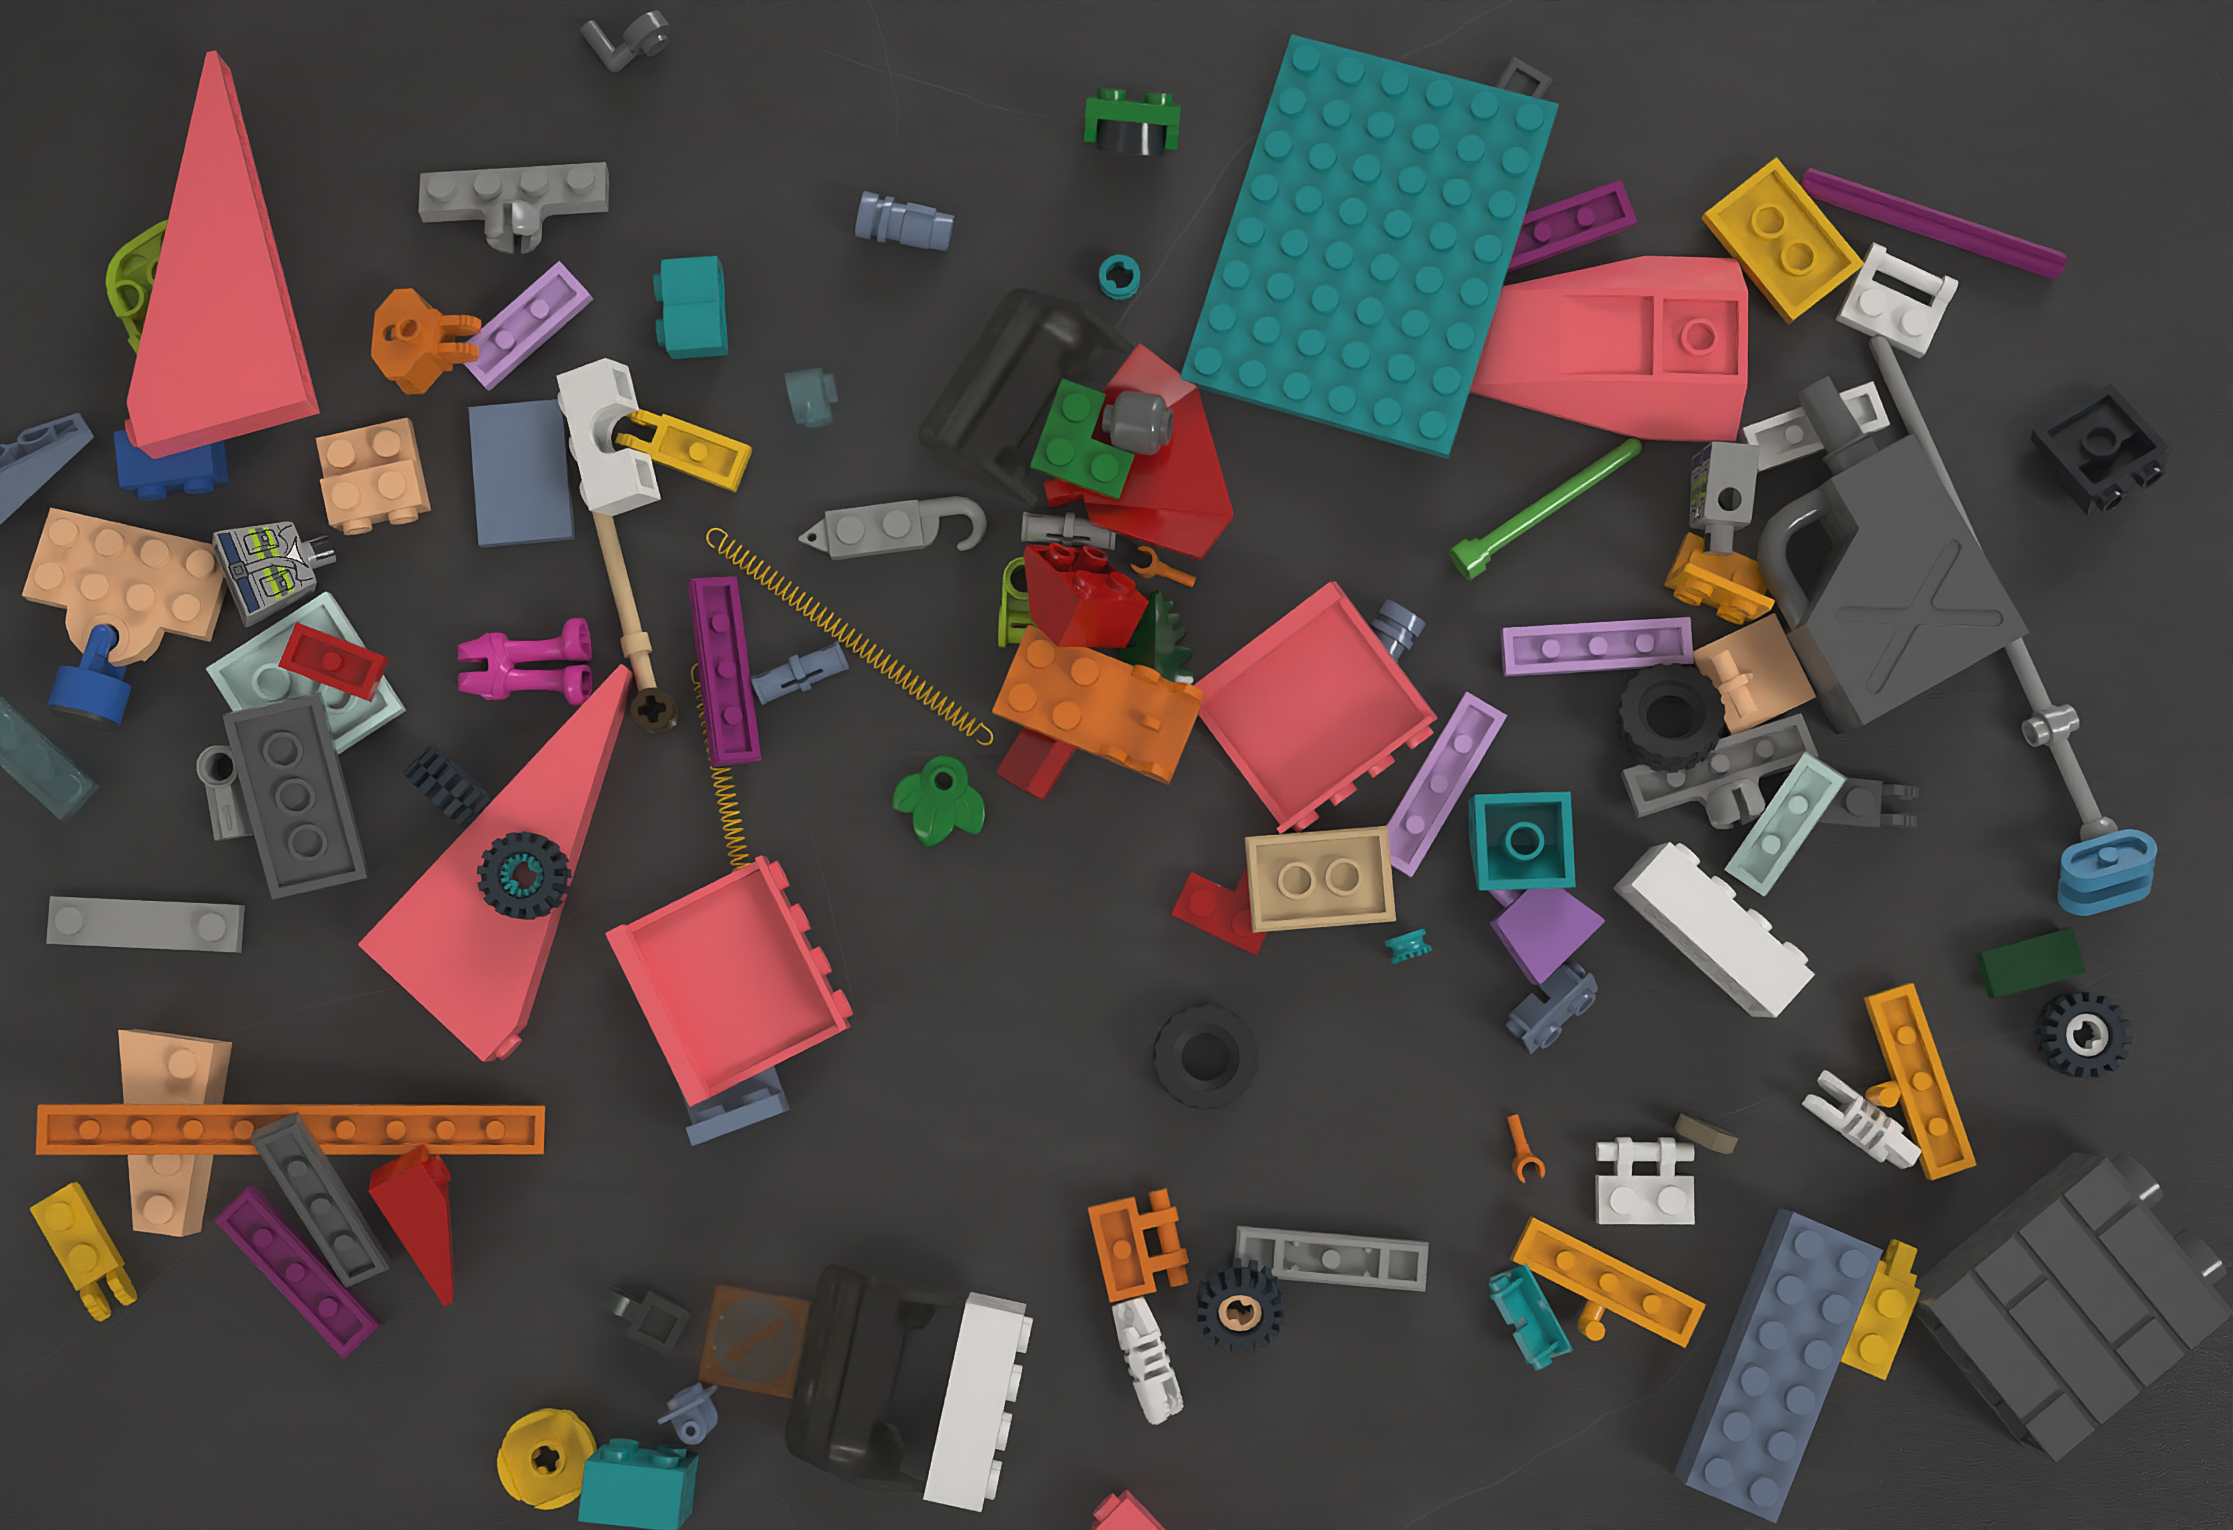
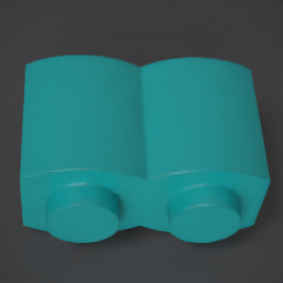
M718 256L661 260V273L654 274L653 278L656 301L663 302L664 304L663 319L656 320V335L659 347H666V351L672 359L728 355L723 266Z

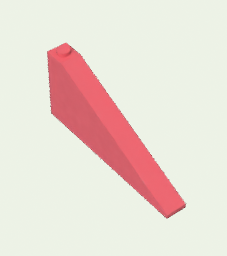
M216 50L207 52L126 402L130 419L125 420V428L129 440L134 447L140 448L153 459L320 413L231 70Z
M623 664L618 666L358 944L483 1062L494 1061L497 1057L503 1061L522 1042L518 1034L527 1025L568 894H563L560 899L563 903L558 908H552L550 914L544 917L539 916L535 917V919L524 920L501 915L494 911L496 908L485 902L483 899L486 897L484 891H479L477 882H481V875L477 874L478 865L483 866L485 860L481 856L485 850L490 851L493 845L491 843L497 838L503 839L508 833H522V831L535 833L547 837L550 841H554L560 846L559 850L561 853L566 854L569 862H566L567 869H571L572 878L567 880V886L571 885L635 682L634 673ZM528 862L521 863L513 872V880L521 882L522 890L529 889L537 880V873L529 870Z

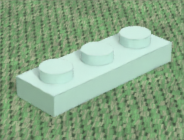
M1805 752L1724 870L1762 896H1766L1841 789L1847 777L1809 752Z

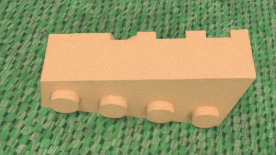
M140 1029L118 1030L124 1104H222L232 1042ZM128 1155L133 1230L177 1237L201 1232L214 1155Z

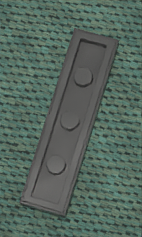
M299 1112L254 1130L251 1137L252 1143L344 1287L347 1288L390 1269L391 1259Z

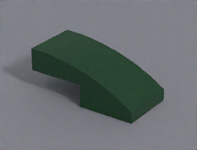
M2073 927L2057 929L2032 938L2010 942L1975 953L1989 999L2086 973Z

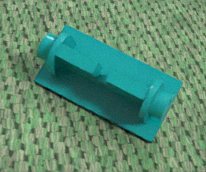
M1527 1264L1490 1277L1491 1282L1488 1285L1492 1292L1489 1296L1491 1300L1495 1301L1507 1325L1514 1323L1517 1330L1512 1335L1525 1357L1524 1361L1526 1364H1532L1534 1370L1537 1371L1551 1364L1552 1360L1550 1358L1573 1350Z

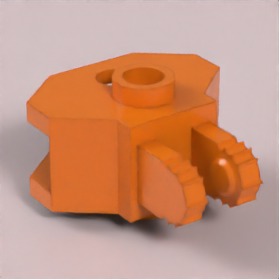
M394 289L375 311L371 357L385 377L390 381L395 380L406 395L424 394L443 371H452L453 364L478 361L479 347L466 342L455 343V337L481 334V319L469 315L444 316L437 309H433L414 289ZM391 329V341H386L385 335Z

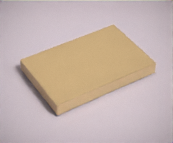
M1388 826L1244 838L1252 933L1396 921Z

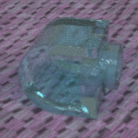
M822 366L785 373L796 425L805 423L806 427L813 428L825 426L833 422L830 403L839 401L833 373L824 375Z

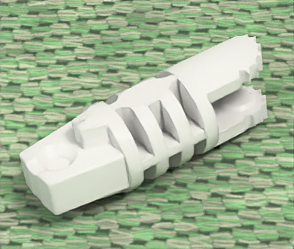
M1824 1070L1817 1080L1818 1084L1841 1102L1842 1105L1839 1109H1836L1821 1097L1808 1094L1802 1105L1880 1163L1887 1159L1900 1169L1913 1166L1922 1151L1901 1134L1904 1128L1892 1118L1887 1117L1884 1112L1869 1101L1863 1099L1860 1094L1832 1073Z
M1137 1296L1112 1306L1119 1344L1121 1350H1125L1124 1359L1130 1365L1128 1368L1130 1376H1134L1133 1385L1141 1407L1144 1410L1143 1413L1148 1422H1151L1152 1425H1158L1167 1420L1170 1414L1174 1415L1181 1411L1184 1407V1402L1173 1367L1169 1366V1355L1164 1352L1166 1349L1164 1341L1160 1340V1329L1144 1297Z

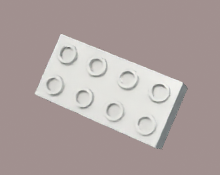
M1668 842L1650 847L1613 889L1752 1017L1776 1018L1815 975L1805 966L1808 958L1793 944L1786 941L1782 945L1769 933L1772 929L1771 924L1761 914L1751 908L1746 912L1733 900L1736 896L1735 891L1726 882L1717 876H1713L1710 879L1697 867L1700 863L1699 858L1681 843L1674 846Z
M970 1292L965 1305L923 1500L978 1512L982 1511L984 1498L994 1500L1002 1465L1001 1461L993 1460L995 1449L1005 1451L1012 1419L1011 1413L1003 1412L1005 1401H1016L1023 1368L1021 1365L1014 1364L1016 1351L1026 1353L1033 1318L1024 1316L1026 1304Z

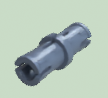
M836 641L832 645L799 658L798 654L789 657V663L760 675L752 676L751 681L761 704L765 705L771 700L800 688L803 692L812 689V683L850 668L839 642Z

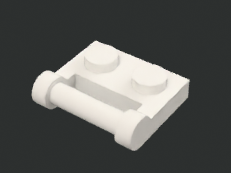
M1873 242L1862 260L1864 265L1857 271L1835 320L1871 337H1874L1876 334L1882 335L1887 338L1891 346L1920 359L1925 355L1959 282L1946 275L1941 279L1886 253L1887 249ZM1876 270L1932 295L1929 305L1927 306L1873 281L1872 278Z

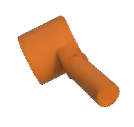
M1148 546L1137 548V551L1142 555L1152 557L1151 565L1144 569L1130 564L1139 577L1148 579L1158 575L1188 587H1193L1196 577L1161 562L1155 551Z
M1519 1115L1507 1117L1517 1154L1512 1162L1514 1174L1520 1181L1525 1183L1522 1168L1528 1162H1535L1536 1172L1542 1179L1545 1175L1544 1164L1536 1155L1531 1153L1525 1139Z

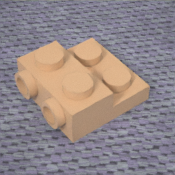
M409 418L316 438L324 479H320L329 525L333 528L343 531L345 535H357L371 531L372 524L389 520L390 524L393 525L406 524L418 520V513L431 511L413 424Z

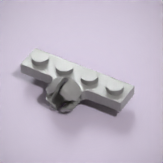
M606 162L420 173L418 212L423 223L484 220V234L487 235L488 244L495 250L505 254H514L515 235H522V254L533 251L541 242L542 222L548 216L608 212L609 172Z
M1802 713L1719 739L1715 750H1711L1709 758L1703 763L1700 761L1695 765V768L1690 770L1681 769L1678 770V773H1668L1666 770L1658 772L1651 770V767L1645 764H1640L1623 770L1621 777L1637 818L1689 801H1699L1705 807L1713 827L1716 829L1734 828L1732 822L1739 820L1744 825L1755 820L1764 811L1766 804L1759 789L1760 779L1793 769L1805 752H1809L1816 758L1819 755Z

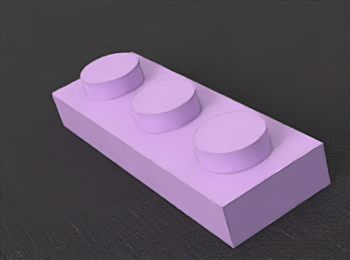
M558 261L481 329V334L474 335L466 342L479 347L478 361L463 364L490 391L594 299L566 267Z

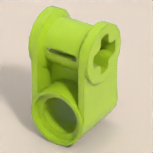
M1024 557L1014 559L1004 570L1002 605H1000L998 629V646L1001 648H1006L1008 643H1021L1027 628H1012L1013 626H1028L1029 624L1039 628L1030 618L1028 592H1019L1012 586L1014 574L1020 569H1025Z

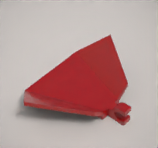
M1139 343L1101 392L1106 394V398L1091 439L1113 447L1110 433H1103L1102 430L1104 410L1107 404L1114 405L1120 393L1129 390L1161 395L1166 402L1167 408H1173V429L1169 445H1162L1156 454L1150 456L1132 453L1135 456L1118 501L1059 479L1043 482L1049 509L1052 510L1084 501L1092 526L1201 561L1234 518V512L1198 387L1181 380L1180 377L1182 375Z

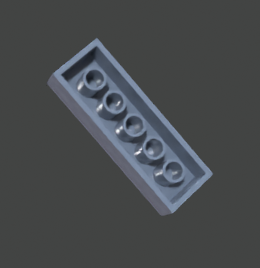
M1778 1208L1673 1473L1675 1477L1689 1487L1777 1523L1881 1258L1882 1249L1795 1212Z

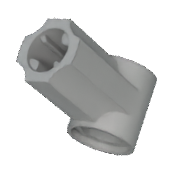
M214 745L206 748L197 760L196 771L199 778L205 783L215 841L254 835L231 747ZM223 755H228L233 762V771L224 780L217 771V764Z

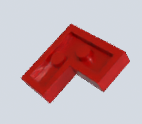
M1247 865L1234 892L1191 872L1171 913V916L1254 956L1257 955L1267 932L1252 933Z

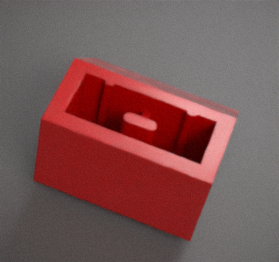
M1050 543L1049 546L1027 545L1025 548L1024 562L1030 618L1057 647L1125 648L1149 603L1135 588V582L1127 575L1118 572L1108 562L1107 554L1097 547L1091 545H1084L1083 548L1065 547L1057 543Z

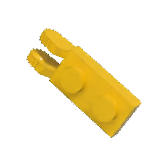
M639 408V411L625 415L635 424L656 429L652 442L648 443L633 435L618 433L615 444L625 449L630 448L649 454L652 462L736 493L752 453L751 446L663 414L661 417Z
M78 1182L70 1183L29 1208L76 1291L80 1290L81 1300L94 1319L101 1322L110 1317V1312H112L96 1282L105 1276L110 1289L121 1304L128 1306L136 1301L138 1295L123 1268L125 1262Z

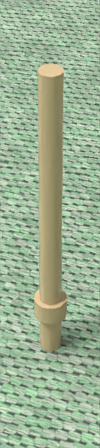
M592 511L624 637L620 638L624 657L630 658L638 692L647 688H657L648 653L652 652L647 632H642L613 516Z

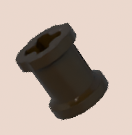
M647 688L640 691L632 701L631 715L633 720L646 731L652 734L663 735L671 732L677 726L680 720V708L673 697L663 693L660 689ZM654 701H657V703L666 708V712L658 714V722L646 716V711L653 709Z

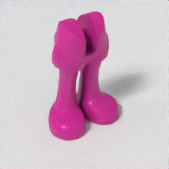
M571 618L567 620L563 626L562 635L548 640L509 641L504 633L495 632L485 633L479 639L458 644L457 661L469 663L488 662V670L485 672L482 670L459 673L458 691L481 695L485 700H503L509 697L511 691L550 690L565 694V698L570 705H583L592 692V671L588 665H572L555 670L515 669V663L546 660L590 661L592 659V646L585 619Z

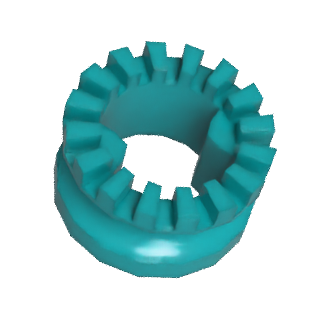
M1117 254L1110 256L1103 262L1099 271V285L1101 291L1106 294V297L1112 298L1115 301H1124L1127 298L1130 299L1133 294H1136L1140 285V270L1138 264L1132 258ZM1121 266L1125 274H1132L1133 280L1127 287L1116 288L1115 281L1107 280L1106 278L1109 270Z
M1425 928L1384 942L1386 947L1393 950V956L1390 958L1392 964L1407 960V954H1409L1410 958H1413V952L1416 956L1432 951L1431 945H1427L1423 941V936L1426 934Z

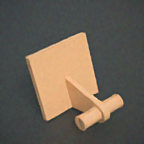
M1775 613L1693 651L1694 665L1698 672L1703 676L1707 675L1713 681L1714 687L1718 688L1722 694L1721 702L1725 704L1723 720H1725L1724 726L1729 736L1744 732L1816 698Z

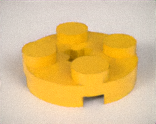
M552 1408L536 1410L515 1422L503 1439L502 1448L499 1449L497 1458L499 1477L507 1492L518 1501L523 1500L527 1504L535 1505L534 1508L543 1510L559 1508L570 1503L581 1494L585 1461L597 1451V1446L590 1429L571 1410ZM541 1446H548L551 1451L556 1450L560 1458L555 1462V1471H549L546 1465L538 1467L535 1458L542 1454Z

